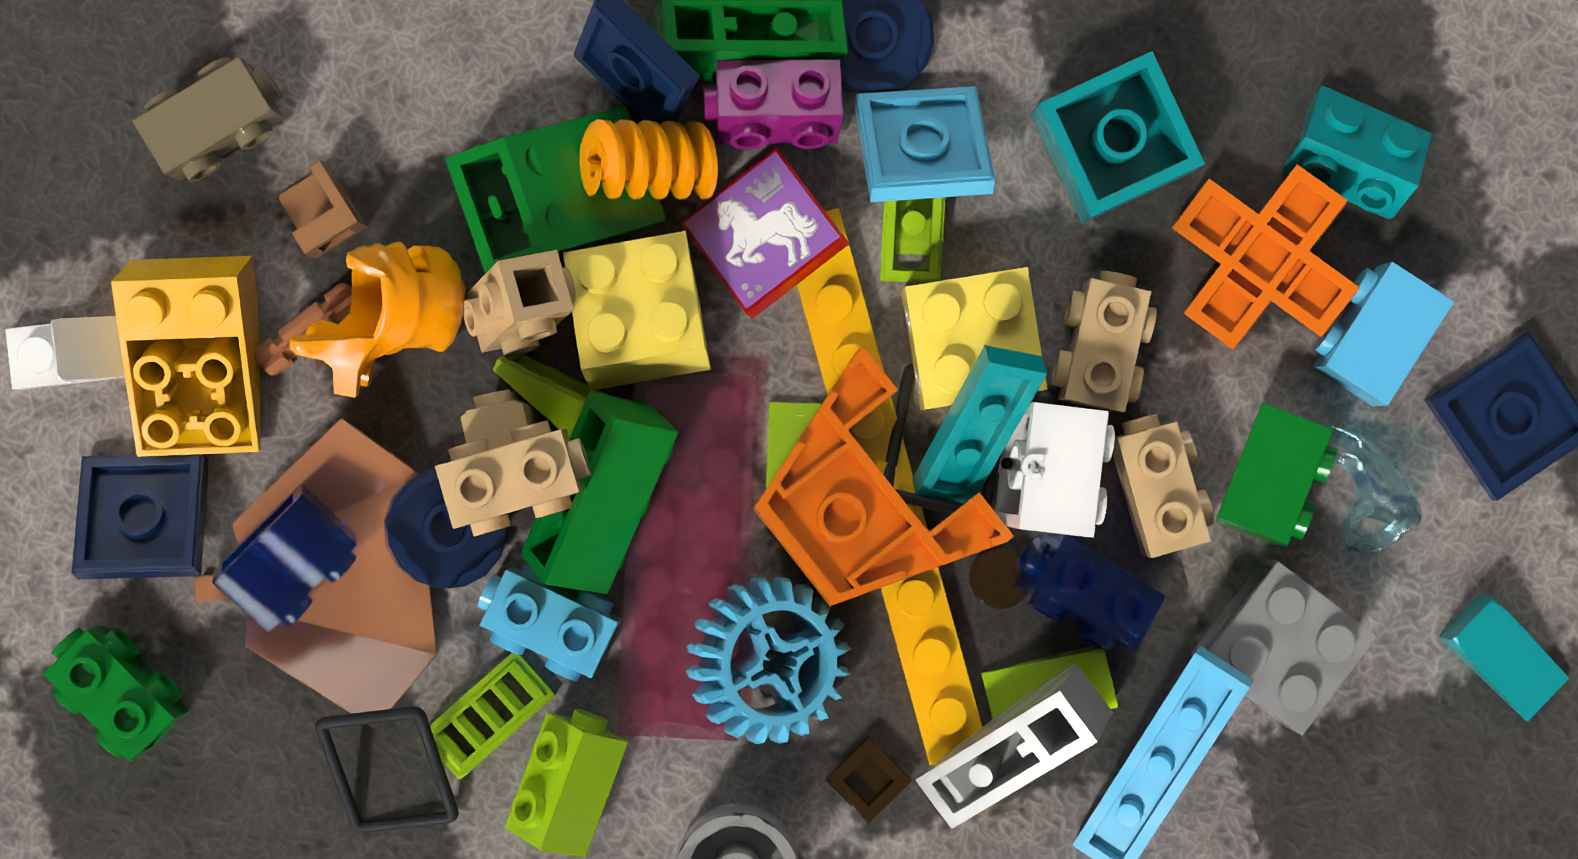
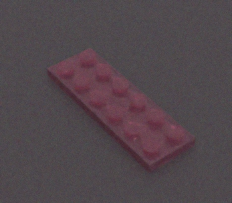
M688 373L634 383L633 401L651 404L678 431V435L674 441L671 458L664 465L650 496L649 508L640 519L627 549L616 735L738 741L739 739L725 733V722L720 724L711 722L706 716L710 704L699 703L692 696L704 681L691 679L685 672L692 665L700 663V656L689 653L686 646L691 642L701 644L703 642L705 633L698 631L694 624L695 621L701 618L712 622L715 618L710 610L708 601L716 598L729 603V586L738 584L746 588L757 376ZM739 638L734 645L731 660L735 658L739 651ZM740 689V690H738L737 692H738L739 696L741 697V689Z

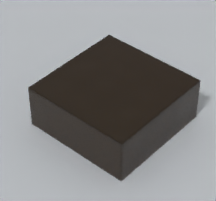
M869 735L825 778L828 784L868 824L912 781Z

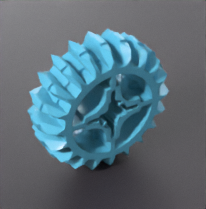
M753 577L749 581L748 590L743 585L738 584L728 587L729 603L716 598L708 601L710 610L715 616L712 622L701 618L694 622L698 631L705 633L702 644L691 642L686 646L689 653L700 656V663L692 665L685 672L691 679L704 681L692 696L699 703L710 704L706 712L707 718L716 724L725 722V733L736 738L745 734L747 740L755 744L764 743L768 736L771 741L779 744L788 742L790 730L801 736L810 734L808 716L820 721L829 719L826 708L822 704L826 698L835 701L843 698L840 691L832 686L835 677L843 678L851 674L847 667L837 664V657L844 655L851 648L847 642L834 640V637L845 625L838 618H826L831 606H829L825 599L818 597L813 599L814 590L808 585L797 584L792 587L790 579L775 577L769 584L766 578ZM781 610L794 621L799 630L793 634L782 632L778 635L774 627L766 625L762 615L771 611ZM739 638V651L735 658L731 660L734 645ZM770 649L774 650V660H770L765 656ZM764 660H768L770 663H772L771 667L767 671L763 670ZM804 662L803 671L798 679L799 669ZM745 686L752 689L761 686L763 692L772 695L775 704L763 708H751L742 700L737 691Z

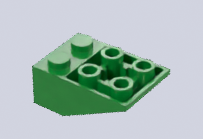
M627 106L502 137L445 157L485 274L497 261L557 250L561 259L564 258L563 252L595 247L667 221L660 200L651 196L648 187L641 199L629 197L625 186L619 198L610 199L605 195L602 181H600V186L595 195L589 197L584 189L580 174L579 158L580 145L586 129L590 123L597 119L609 120L613 124L619 120L632 121Z

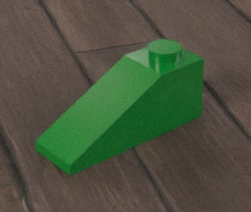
M658 0L648 24L700 75L697 82H715L716 61L834 60L845 58L848 53L842 0Z

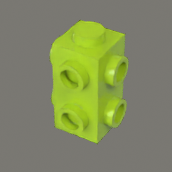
M574 709L572 717L546 712L504 828L540 851L586 857L628 741L606 730L609 721L592 712Z

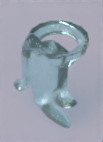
M1325 425L1333 429L1330 439L1348 450L1336 455L1334 463L1351 474L1362 498V501L1343 521L1339 529L1342 545L1348 551L1359 554L1375 552L1390 546L1401 539L1409 531L1412 524L1418 526L1422 520L1420 503L1403 469V465L1407 461L1406 456L1398 452L1389 461L1383 451L1366 437L1345 428ZM1364 517L1389 524L1386 528L1371 535L1359 536L1354 535L1352 532L1355 525Z

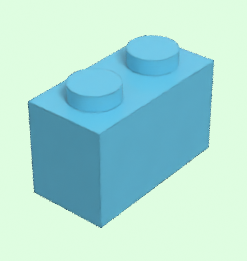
M1394 262L1376 266L1374 271L1366 268L1354 281V284L1359 286L1360 289L1351 299L1353 304L1341 323L1335 320L1324 336L1318 337L1313 348L1320 355L1312 368L1372 407L1389 405L1454 303L1453 300Z

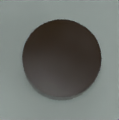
M994 547L983 551L975 558L969 571V583L972 592L983 604L996 609H1006L1017 605L1025 598L1031 586V572L1027 562L1021 555L1008 548Z

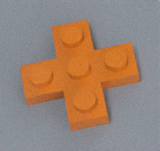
M1298 164L1259 214L1211 179H1208L1172 229L1221 265L1184 314L1232 350L1236 349L1271 302H1274L1317 335L1323 337L1360 287L1310 251L1346 206L1348 200Z

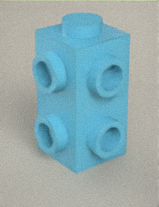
M527 562L522 570L513 566L506 569L503 577L492 574L477 607L486 611L479 626L492 631L489 639L492 643L518 655H523L525 648L548 658L544 665L547 669L573 681H578L581 674L589 678L595 675L622 619L611 613L614 605L611 600L595 592L580 590L578 596H575L556 586L545 585Z

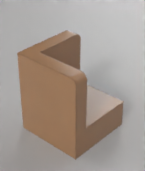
M320 159L309 165L313 172L312 175L279 195L280 203L297 228V230L292 232V235L304 254L316 259L368 227L330 165Z

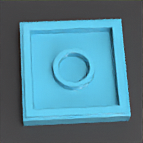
M976 86L856 94L855 112L870 202L993 194L995 176Z

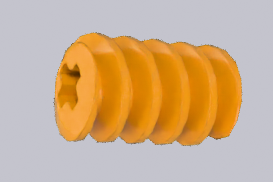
M597 119L590 123L586 129L580 145V174L584 189L589 197L595 195L600 186V181H602L606 197L610 199L619 198L624 186L629 197L632 199H641L648 187L651 196L655 199H664L669 189H671L675 198L685 200L690 196L693 189L697 198L707 200L713 195L716 188L718 158L715 143L710 131L700 122L688 121L681 125L679 122L665 121L659 125L651 120H643L638 124L630 120H619L613 124L609 120Z

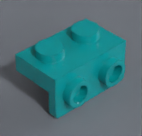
M1321 85L1309 105L1299 141L1285 160L1283 173L1289 175L1298 164L1347 199L1348 202L1384 218L1392 219L1419 186L1432 133Z

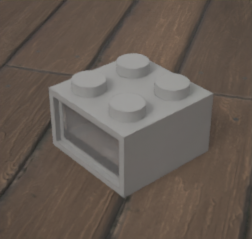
M1262 558L1190 654L1193 656L1199 646H1202L1252 678L1254 682L1245 696L1284 726L1303 736L1377 636L1279 561Z

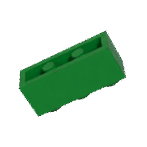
M589 391L569 438L570 441L580 438L587 455L591 475L581 478L585 491L570 495L573 508L536 518L521 552L523 558L545 585L608 594L617 572L625 563L628 546L640 519L649 508L650 496L664 465L671 458L674 441L678 435V431L651 404Z

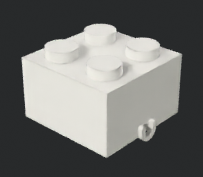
M1037 402L1030 403L1001 453L995 513L1006 526L1023 530L1094 538L1095 524L1101 525L1103 523L1107 509V491L1104 487H1100L1102 464L1103 462L1108 463L1114 449V427L1107 425L1109 411ZM1010 458L1013 462L1010 469L1002 468V459Z

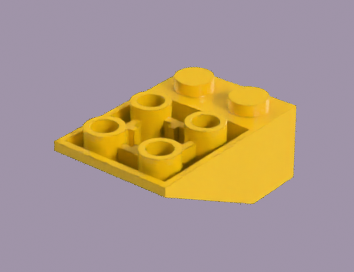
M253 256L130 260L114 277L111 285L137 457L259 452L261 449L260 365L255 360L254 353L255 348L260 345L258 297Z

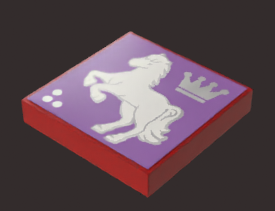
M778 148L771 151L681 222L742 309L752 319L850 244Z

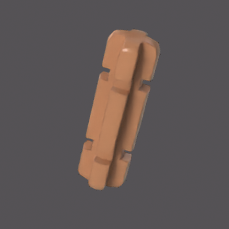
M339 283L324 295L326 301L322 304L313 303L278 331L280 336L277 339L270 337L255 348L254 357L260 367L268 375L278 376L294 364L292 358L299 355L290 349V338L306 335V328L317 319L336 324L343 320L350 312L352 287L345 283Z

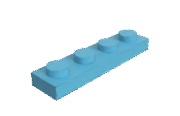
M1199 646L1076 838L1073 846L1092 859H1138L1254 680L1202 646Z

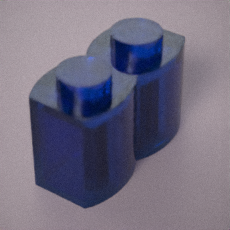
M301 484L272 511L256 530L247 536L214 570L212 583L267 632L271 631L280 622L288 627L297 621L311 605L313 599L308 593L312 588L325 578L330 583L335 582L354 563L357 555L352 550L357 545L356 533Z

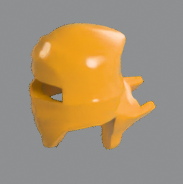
M392 242L386 246L380 243H374L371 246L363 245L347 252V267L352 269V293L349 314L339 324L317 319L306 328V335L290 338V349L299 356L323 360L333 369L334 394L354 398L359 395L360 386L369 387L371 385L376 358L397 353L404 348H429L434 351L444 352L455 340L462 322L463 303L466 300V285L461 277V271L457 262L442 248L419 245L407 250L402 242Z

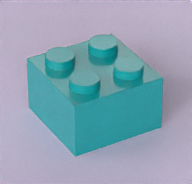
M1153 51L1039 103L1031 113V117L1081 224L1191 174L1205 165Z

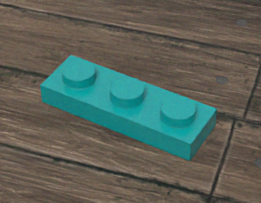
M984 345L912 478L916 495L965 503L972 496L980 492L1047 375L1042 356Z

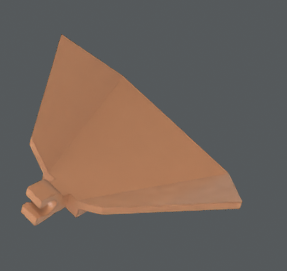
M341 418L232 523L242 559L243 571L193 577L196 602L246 596V648L350 714L392 709L438 655L432 603L433 588L432 586L414 581L398 568L385 544L384 518L390 500L407 479L419 473L348 421ZM373 723L368 725L373 728H376L379 723Z

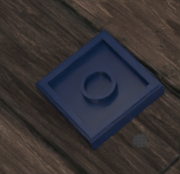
M594 0L574 51V57L624 106H627V109L640 121L651 120L659 125L665 121L676 122L700 75L623 0Z
M1530 332L1522 334L1424 400L1492 501H1498L1578 447V403Z
M206 455L82 456L71 573L78 580L201 576L208 485V458Z

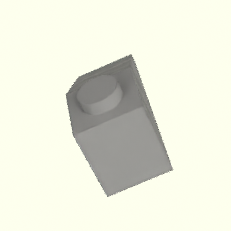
M1075 663L1008 707L921 772L915 781L950 828L953 829L1097 743L1113 712L1078 664Z

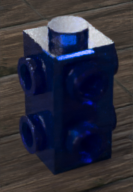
M1043 532L1040 538H1035L1026 547L1019 561V569L1022 572L1014 584L1032 596L1028 602L1031 608L1057 622H1061L1063 616H1066L1082 626L1078 633L1079 637L1106 652H1111L1114 646L1137 650L1166 597L1066 534Z

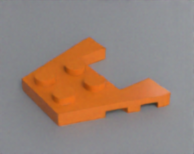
M862 347L855 353L753 508L829 606L1003 544L1014 537L980 492L972 496L928 531L849 432V429L898 391L865 347Z

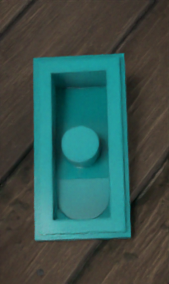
M1480 594L1439 636L1444 643L1527 722L1569 680L1564 671L1493 596Z

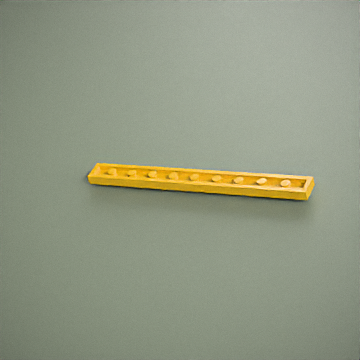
M836 208L826 211L848 241L840 209ZM848 245L797 284L827 396L855 353L862 347H865L884 371L853 256ZM891 397L849 429V432L882 474L888 463L885 461L892 428L897 420ZM902 437L897 467L895 466L893 488L916 493L912 479L913 474ZM907 504L928 530L922 507ZM938 567L880 588L929 766L982 728Z

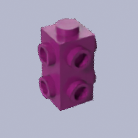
M840 60L716 61L715 84L703 85L704 122L715 121L716 144H731L738 149L751 150L760 148L765 144H793L802 149H815L827 143H838L843 119Z

